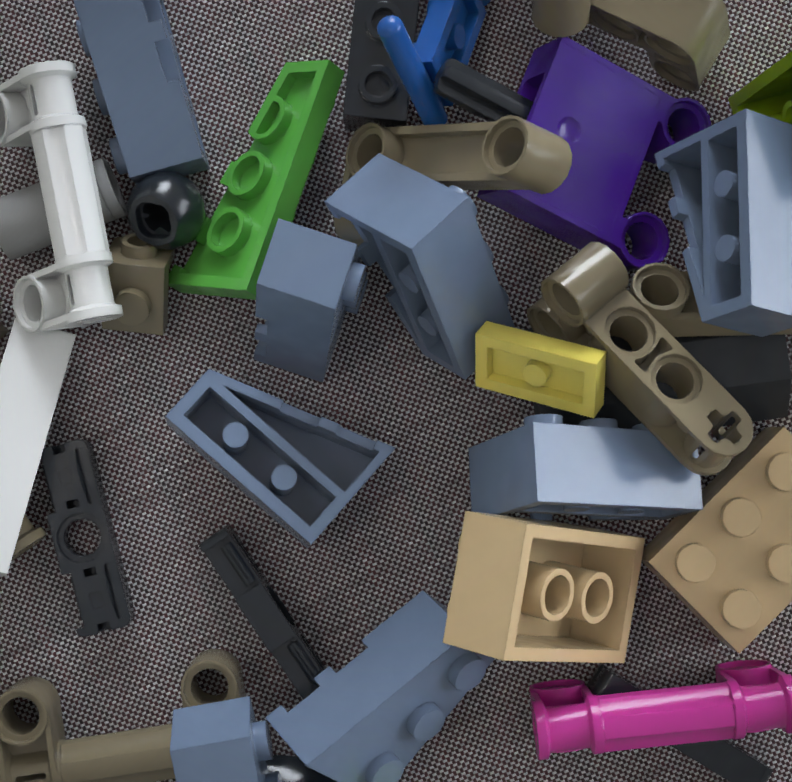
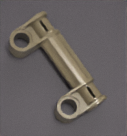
M211 648L201 652L192 660L181 680L180 693L183 708L246 697L243 671L239 661L232 653L223 649ZM204 669L220 671L227 679L228 690L219 695H210L204 692L198 685L197 673ZM28 676L22 678L0 696V782H156L175 779L170 755L172 724L66 740L60 697L57 689L50 681L42 677ZM21 697L31 700L39 711V721L27 723L21 720L14 711V699Z

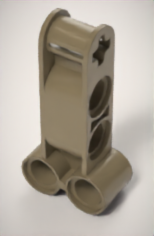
M591 241L541 282L540 289L543 297L527 309V318L531 328L537 334L607 351L605 385L684 467L702 476L716 475L727 467L733 456L743 452L752 441L754 428L751 417L735 398L626 289L629 282L628 273L616 253L600 242ZM610 336L620 337L627 341L632 348V352L621 350L613 343ZM657 382L666 383L672 387L678 399H672L664 395L658 388ZM730 417H734L735 423L726 431L722 426ZM710 433L717 437L718 443L710 438ZM701 445L705 451L698 458H694L692 453Z

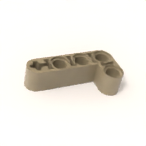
M591 0L588 24L646 50L652 68L661 77L685 90H699L731 35L727 7L723 0Z

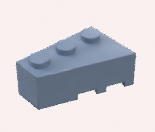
M73 0L79 20H76L79 38L86 56H91L98 77L92 80L95 96L103 116L110 115L116 137L109 139V146L118 173L120 175L128 173L129 178L136 184L148 174L179 172L186 176L210 169L164 0Z
M744 109L655 153L654 156L658 170L669 174L675 194L668 201L672 219L683 222L689 246L682 254L701 321L764 337L792 328V124Z
M378 153L324 201L334 218L340 219L344 217L353 223L364 241L358 246L361 260L367 266H371L376 261L394 287L385 297L423 355L466 380L475 371V333L486 321L515 328L507 306L509 297L499 284L492 265L494 260L493 253L483 240L475 217L477 215L476 205L461 188L454 185L447 187Z
M278 218L256 283L255 316L266 321L265 324L258 323L255 329L254 339L259 340L254 351V360L323 383L346 312L358 314L368 285V279H366L367 272H365L366 265L360 263L357 244Z
M208 369L165 416L167 425L172 431L307 549L395 449V447L379 440L374 441L339 426L340 424L322 416L319 418L286 404L282 399L211 369Z
M536 414L525 417L524 426L468 448L471 511L497 515H507L513 512L530 513V519L551 521L552 514L588 516L589 521L666 520L703 510L700 475L684 467L643 424L634 425L632 429L618 428L616 419L594 418L579 422V425L563 424L562 415ZM698 448L692 453L694 458L699 457Z
M422 590L361 640L367 649L337 673L330 666L313 678L319 687L289 712L280 705L265 718L305 766L337 782H398L404 772V768L427 740L433 738L441 730L446 717L465 694L481 682L486 669L495 658L443 643L447 607Z
M250 696L173 710L170 755L176 782H282L279 771H268L266 761L273 759L269 725L267 720L256 722Z

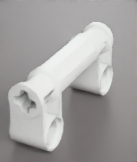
M64 60L45 61L21 68L17 75L0 85V147H33L55 258V264L27 276H22L14 287L13 310L19 325L27 332L87 327L91 324L110 321L123 316L122 305L114 302L108 266L113 263V258L107 239L86 130L85 116L78 114L72 80L77 76L75 63Z

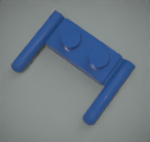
M429 0L426 18L417 41L412 43L399 17L389 15L379 21L377 33L423 125L446 124L448 116L444 106H453V103L434 92L433 82L435 76L447 59H456L468 65L487 13L484 6L491 0Z

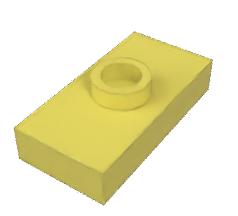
M486 321L475 333L476 387L595 418L604 405L607 351Z

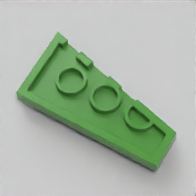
M330 60L285 63L248 130L250 136L255 139L248 152L241 155L235 162L231 161L220 181L228 189L212 218H205L199 234L194 239L198 243L185 267L182 268L174 264L169 273L170 287L180 293L256 300V283L278 218L293 222L296 208L310 169L314 164L316 152L328 118L335 105V99L345 72Z

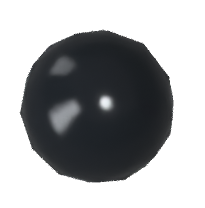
M158 172L146 175L136 183L126 205L129 225L138 239L157 249L173 250L186 246L196 239L206 218L204 196L193 181L179 172Z

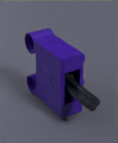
M558 37L534 49L517 93L456 59H447L442 64L433 82L434 92L438 96L487 122H494L508 115L523 118L563 137L569 143L572 152V165L568 176L561 186L550 193L540 194L531 190H479L478 198L579 250L591 241L600 242L616 253L623 262L627 272L636 271L646 264L661 263L668 253L670 239L663 221L655 214L645 211L625 216L623 214L643 160L657 164L654 156L655 153L711 126L710 116L702 104L688 97L676 99L568 37ZM668 123L673 131V139L668 132ZM626 233H628L632 241L631 255L625 245Z

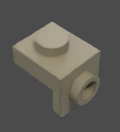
M135 233L114 238L109 247L113 263L108 266L114 302L122 305L123 316L102 322V329L164 335L168 325L169 268L175 257V249H157L138 239Z

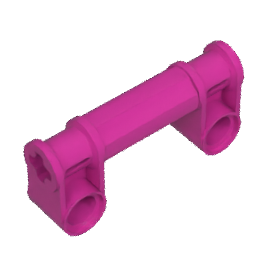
M736 660L715 665L717 683L593 695L585 685V681L579 679H556L534 683L529 686L537 758L538 760L549 759L551 753H566L590 748L593 754H602L604 752L687 743L744 739L746 733L763 732L776 728L782 729L787 734H792V675L782 672L772 666L771 662L767 660Z

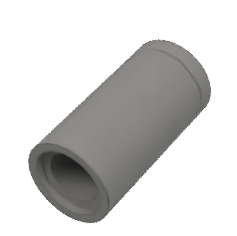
M104 157L93 161L104 223L107 224L127 216L122 192L108 162ZM40 182L0 197V247L10 260L52 245Z

